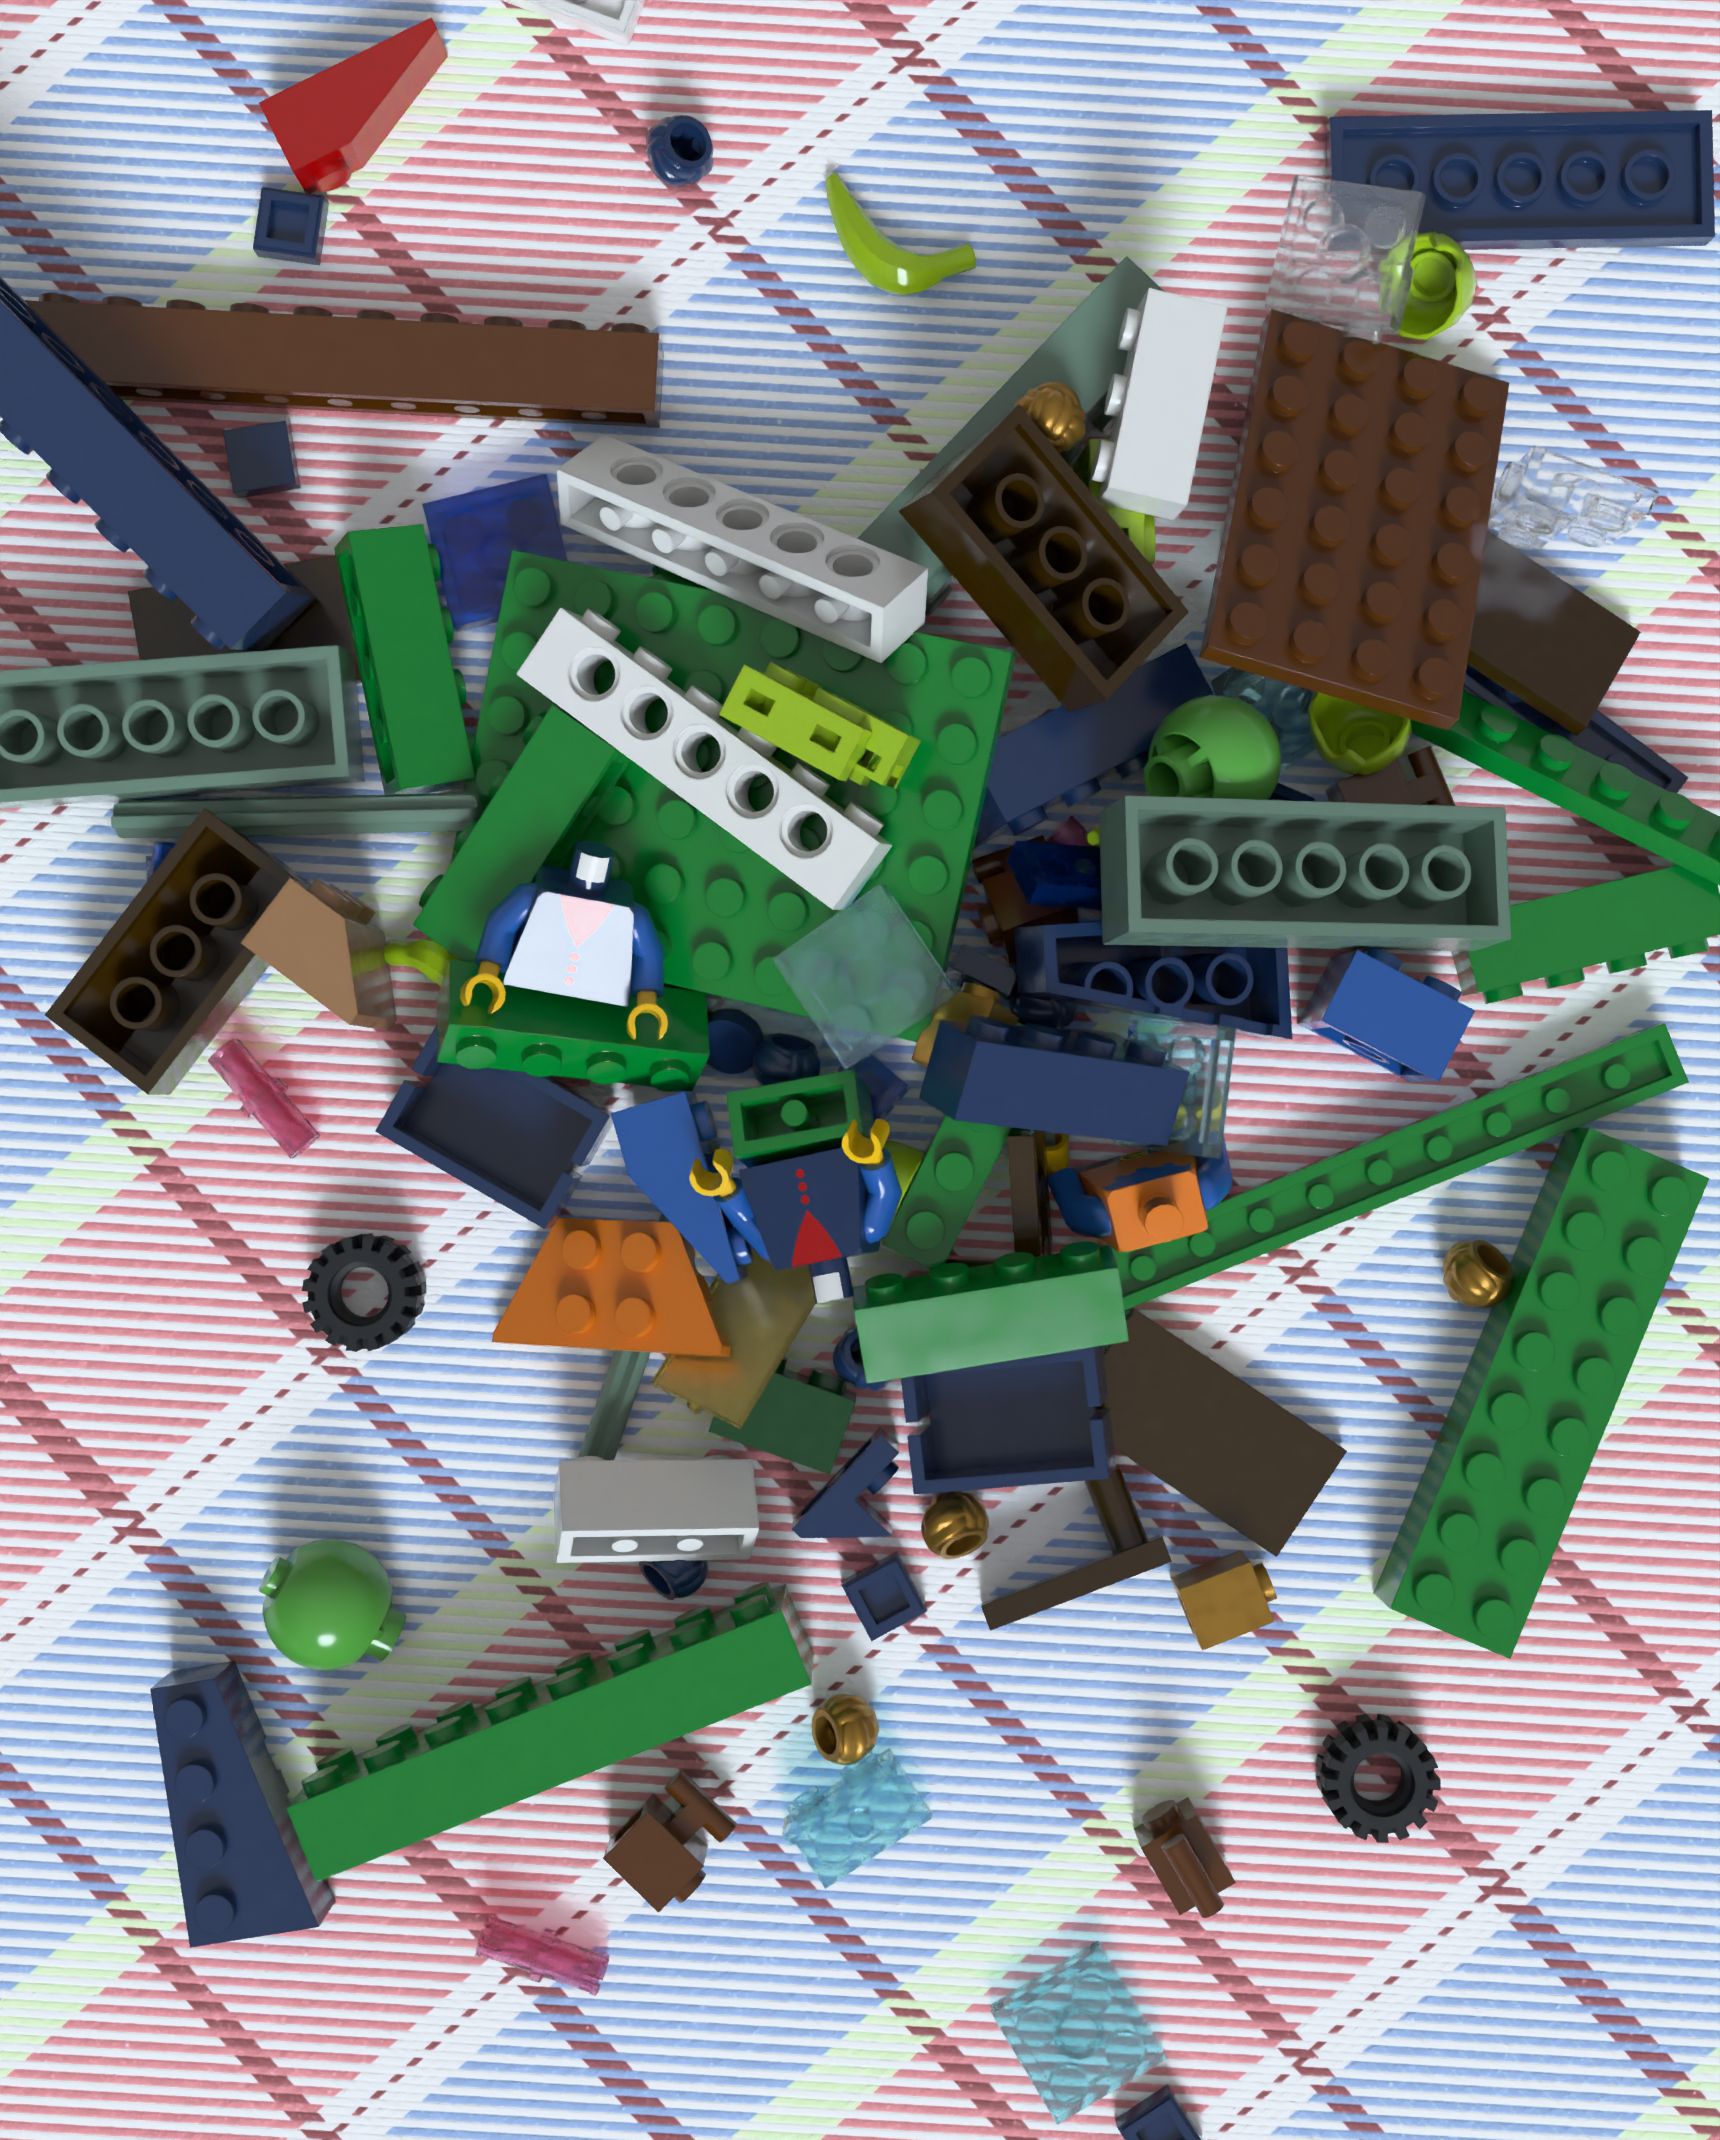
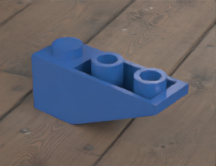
M684 1091L610 1113L627 1173L633 1182L727 1284L748 1277L745 1264L754 1261L751 1245L732 1225L715 1202L714 1196H705L696 1192L689 1180L695 1158L701 1161L702 1166L707 1171L712 1173L719 1172L713 1165V1152L709 1142L710 1139L717 1138V1128L708 1102L705 1100L698 1103L695 1092Z

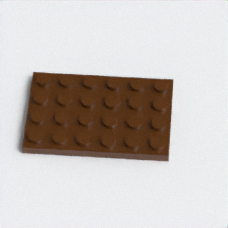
M1271 309L1262 324L1199 658L1445 730L1454 725L1459 720L1509 382Z

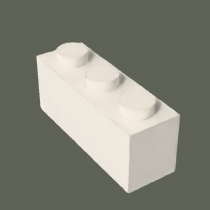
M1148 288L1137 309H1126L1118 338V349L1128 351L1123 375L1113 374L1104 408V414L1114 416L1110 441L1100 439L1091 471V480L1101 482L1097 499L1100 504L1174 520L1187 506L1228 306Z
M650 1455L638 1460H604L597 1456H583L573 1461H559L553 1492L556 1563L747 1560L751 1557L759 1531L753 1459H732L725 1455H710L700 1460H669L663 1456Z

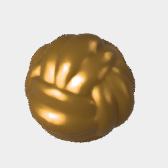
M1046 382L1036 388H1030L1014 404V407L1020 405L1059 454L1063 451H1069L1075 442L1081 440L1085 434V412L1081 408L1076 392L1064 383Z
M1483 1240L1457 1243L1449 1249L1443 1260V1283L1448 1288L1449 1296L1454 1301L1462 1302L1467 1307L1489 1308L1498 1305L1508 1296L1513 1276L1511 1265L1505 1256L1490 1243Z
M961 1491L943 1492L934 1496L931 1504L925 1509L924 1518L921 1523L922 1537L928 1549L944 1559H956L974 1552L986 1542L989 1529V1517L982 1502L973 1494L962 1493Z
M838 1694L832 1696L815 1711L812 1717L811 1728L814 1743L822 1757L832 1763L841 1765L855 1764L875 1747L879 1733V1723L875 1711L863 1698L857 1695Z

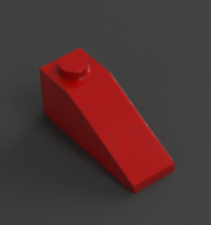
M432 17L259 102L293 173L306 193L311 194L317 190L321 192L335 190L348 182L353 172L362 169L446 60L448 55Z

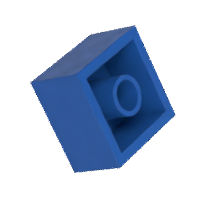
M1376 947L1366 949L1365 952L1354 950L1331 957L1297 1024L1409 1082L1440 1081L1475 1012L1474 1009L1458 1002L1462 992L1450 984L1431 976H1426L1422 982L1400 972L1404 964L1400 959Z

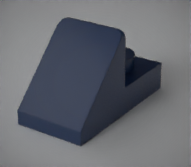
M879 1427L793 1518L792 1530L800 1538L892 1536V1525L860 1494L866 1488L873 1495L876 1494L897 1472L899 1466L893 1459L899 1454L898 1443Z

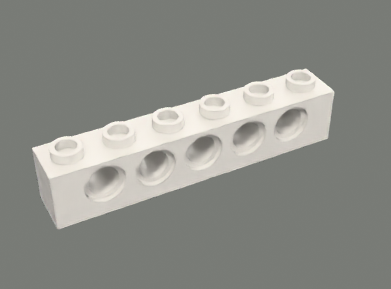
M606 434L557 468L561 525L874 661L882 663L925 624L928 568Z
M560 608L517 672V675L832 910H847L892 847L891 843L878 835L884 824L854 802H850L844 810L824 795L829 789L830 784L815 772L799 762L790 770L771 756L777 748L776 745L744 728L737 731L719 717L723 705L700 688L691 685L686 693L667 679L673 669L656 655L641 646L635 654L631 653L615 641L621 630L603 616L589 608L583 616ZM610 660L615 668V680L607 692L599 694L594 686V674L602 663ZM662 698L668 709L667 721L659 731L651 733L645 724V712L654 700ZM714 736L720 745V759L713 769L703 772L697 764L696 752L703 740ZM761 775H766L773 784L774 795L769 806L757 812L749 803L748 790L754 779ZM818 813L826 822L827 837L821 847L810 851L801 841L800 829L807 817Z

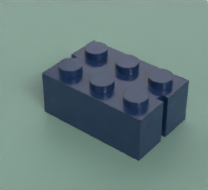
M436 1025L411 1068L422 1076H433L431 1082L427 1086L420 1081L404 1080L375 1132L543 1229L554 1226L583 1175L573 1170L574 1165L577 1164L580 1167L590 1165L613 1125L610 1114L613 1112L551 1076L536 1077L526 1072L493 1068L468 1069L458 1064L437 1062Z
M1103 1346L901 1378L906 1423L919 1422L928 1413L930 1414L931 1424L919 1425L907 1436L914 1495L1109 1479L1116 1467L1110 1408L1097 1409L1096 1407L1101 1406L1108 1396Z

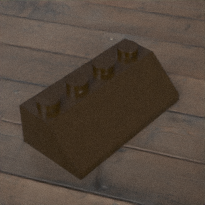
M1020 405L1011 409L945 464L898 511L1068 712L1108 700L1189 613L1187 608Z
M203 808L46 1012L45 1016L146 1094L170 1095L269 967L267 962L241 944V942L289 878L311 885V883L272 853L209 810Z

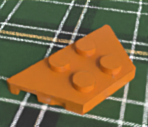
M558 1218L495 1328L492 1339L494 1343L509 1345L730 1357L731 1351L728 1338L720 1334L709 1305V1301L713 1300L705 1277L696 1269L694 1262L696 1253L693 1246L671 1222Z

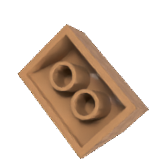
M289 878L241 944L349 1025L390 1031L396 1023L397 1017L390 967L384 957V947L386 945L385 932L370 922L376 912L349 891H342L332 884L328 886L318 878L311 885Z

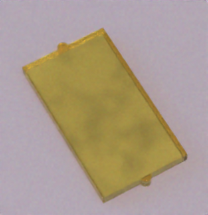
M752 1246L754 1261L745 1264L748 1277L727 1284L717 1273L709 1286L713 1300L709 1301V1305L720 1334L728 1338L731 1346L730 1357L668 1354L651 1381L655 1388L686 1402L687 1407L693 1414H700L704 1411L740 1430L816 1304L809 1266L776 1271L771 1262L762 1259Z

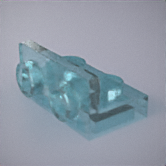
M890 1748L876 1757L871 1751L859 1762L846 1765L840 1772L843 1779L821 1792L819 1787H813L799 1795L787 1807L789 1814L784 1817L782 1835L789 1846L797 1845L825 1889L932 1819L931 1810Z

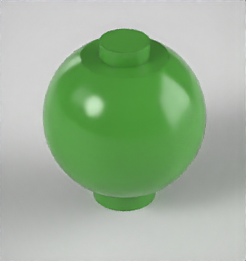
M1207 695L1194 698L1181 704L1168 714L1155 732L1149 749L1148 762L1144 769L1146 790L1149 796L1269 800L1278 784L1281 772L1282 757L1279 740L1267 718L1258 709L1243 700L1224 695Z
M339 1539L317 1540L298 1547L286 1560L277 1556L269 1566L259 1586V1592L266 1595L262 1612L264 1625L271 1641L285 1657L306 1668L314 1670L341 1669L353 1665L365 1654L382 1661L395 1646L405 1625L406 1614L392 1607L393 1589L385 1568L368 1550L349 1541Z

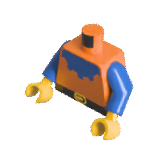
M1209 1087L1212 1100L1208 1105L1201 1108L1191 1107L1187 1092L1183 1093L1181 1106L1189 1131L1196 1134L1193 1141L1191 1138L1168 1143V1146L1160 1145L1088 1165L1068 1168L1070 1163L1068 1134L1055 1133L1056 1146L1046 1147L1048 1175L1050 1176L1048 1184L1066 1225L1077 1234L1101 1238L1117 1252H1129L1163 1242H1170L1174 1239L1201 1233L1208 1229L1207 1210L1215 1208L1229 1193L1232 1186V1172L1224 1134L1217 1131L1224 1123V1116L1216 1089Z

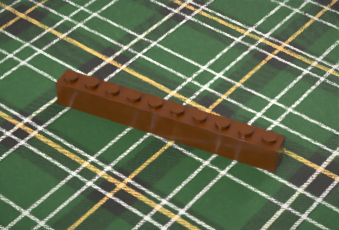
M59 293L40 294L39 301L25 300L122 400L660 428L664 351L659 333H649L647 327L639 324L618 323L612 325L611 331L586 330L584 324L572 320H553L548 322V328L523 326V323L517 319L504 316L485 318L484 324L459 323L458 318L442 313L423 314L420 321L396 320V317L389 312L371 309L357 312L356 318L332 316L330 311L312 306L296 307L293 310V314L269 313L267 308L251 303H234L230 305V311L206 310V307L200 303L180 299L167 301L166 308L142 306V303L137 300L121 296L103 298V304L79 303L78 299Z

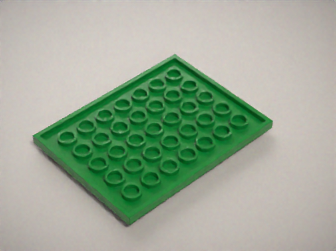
M512 550L471 757L475 779L466 782L464 792L475 793L479 796L483 806V813L491 802V799L488 798V791L494 779L507 766L513 767L526 747L523 743V736L531 721L540 712H548L552 704L557 705L519 677L517 672L560 608L581 616L589 608L603 616L621 630L615 641L633 654L641 646L663 660L673 669L667 679L686 693L691 685H694L724 705L744 665L765 672L769 663L773 662L802 675L822 686V689L856 704L921 740L896 789L887 784L883 786L872 779L868 786L859 785L850 780L849 777L847 781L838 780L779 747L771 755L790 770L799 762L830 784L829 789L824 795L844 810L850 802H854L884 824L878 835L891 843L892 847L847 910H832L632 760L579 840V842L591 841L601 843L614 850L615 856L610 878L624 880L632 884L633 901L649 910L664 948V983L917 1042L920 1032L931 1024L939 990L944 985L1016 654L1012 651L914 632L882 663H879L716 591ZM610 660L602 663L594 674L595 689L599 694H603L612 687L615 680V668ZM662 698L654 700L645 712V724L651 733L659 731L667 721L668 709ZM719 716L722 720H724L730 726L735 728L737 731H740V729L742 728L741 726L731 722L730 720L722 716ZM714 736L703 740L696 752L697 764L703 772L713 769L720 759V745ZM761 775L754 779L748 790L749 803L757 812L769 806L773 799L774 788L768 776ZM818 813L807 817L800 829L801 841L810 851L821 847L827 837L826 822ZM462 831L456 833L455 842ZM574 850L562 869L570 870ZM454 852L452 853L451 863L457 855Z

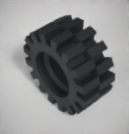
M373 1233L359 1234L340 1239V1241L324 1248L321 1251L323 1254L319 1258L313 1259L308 1267V1270L312 1272L308 1279L303 1280L302 1291H308V1301L302 1302L304 1312L312 1313L315 1321L310 1323L315 1332L323 1331L328 1335L325 1340L333 1346L342 1344L346 1346V1351L353 1352L361 1349H368V1351L379 1349L398 1340L399 1337L407 1333L415 1325L413 1323L415 1318L421 1315L425 1305L421 1303V1298L423 1294L427 1293L426 1282H421L419 1275L423 1269L419 1261L413 1262L409 1256L412 1251L405 1245L398 1246L393 1243L394 1238L385 1235L373 1236ZM356 1268H371L380 1273L387 1283L388 1299L386 1305L374 1316L364 1317L354 1314L346 1307L342 1299L341 1289L343 1281Z
M1367 1714L1357 1715L1358 1724L1349 1726L1346 1720L1336 1726L1341 1733L1335 1739L1327 1735L1322 1742L1327 1750L1325 1756L1317 1754L1315 1765L1320 1771V1776H1316L1319 1790L1323 1794V1800L1337 1821L1345 1829L1349 1827L1355 1836L1366 1840L1368 1834H1370L1377 1843H1389L1388 1834L1395 1833L1399 1840L1409 1837L1410 1835L1406 1827L1414 1822L1421 1829L1428 1822L1422 1815L1424 1810L1427 1808L1434 1812L1438 1804V1800L1433 1796V1790H1441V1779L1434 1771V1769L1438 1768L1435 1758L1427 1750L1428 1747L1407 1725L1401 1721L1394 1723L1387 1715L1377 1714V1720H1371ZM1379 1754L1395 1759L1400 1767L1401 1779L1399 1786L1392 1795L1382 1800H1369L1357 1793L1354 1786V1774L1358 1765L1364 1759Z

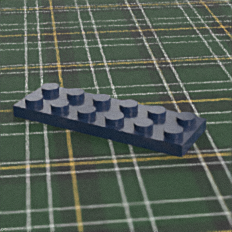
M1712 110L1330 117L1326 125L1328 252L1391 251L1393 247L1409 237L1425 232L1445 234L1456 241L1464 250L1706 246L1715 237Z

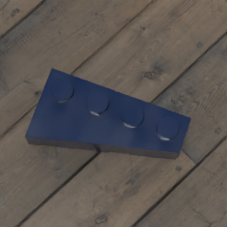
M1187 643L1137 667L1108 700L1072 712H1068L1062 705L999 737L974 849L1011 830L1014 836H1017L1049 818L1045 812L1046 810L1063 801L1068 808H1071L1103 790L1099 784L1100 781L1116 772L1121 781L1144 770L1148 762L1149 749L1154 734L1167 715L1189 700L1214 695Z
M1102 922L1014 927L1018 993L1248 1037L1293 1040L1287 948L1103 945Z
M971 1015L969 1022L940 1020L919 1098L955 1121L1168 1146L1190 1071L1166 1060L1168 1053L1166 1048L1143 1040H1128L1114 1032L1049 1028L1032 1023H1026L1025 1026L1008 1025L989 1017Z
M235 1661L171 1671L150 1689L190 1948L319 1927L336 1900L327 1880L315 1882L287 1811V1807L290 1804L287 1794L290 1791L281 1769L276 1770L264 1743L266 1734Z

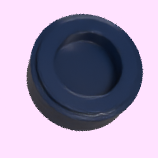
M725 1008L713 1012L707 1018L710 1056L706 1063L712 1068L727 1074L746 1072L753 1066V1054L756 1047L764 1040L760 1026L751 1016L740 1010Z

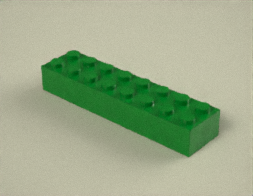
M1577 1127L1564 1133L1510 1265L1513 1276L1511 1278L1510 1292L1504 1301L1491 1308L1373 1592L1390 1609L1511 1659L1707 1186L1708 1177L1591 1128Z
M768 1582L755 1584L736 1593L733 1596L735 1604L713 1613H711L708 1605L692 1609L673 1620L676 1628L653 1637L649 1629L632 1633L614 1643L616 1652L596 1660H592L590 1653L580 1654L557 1665L554 1668L556 1676L533 1684L530 1676L517 1679L495 1691L496 1700L474 1708L471 1700L457 1703L436 1714V1724L416 1732L412 1724H406L379 1736L375 1740L378 1747L355 1755L352 1747L345 1748L321 1759L316 1763L318 1771L301 1781L303 1788L287 1807L315 1882L811 1685L814 1653L787 1585L783 1584L771 1589Z

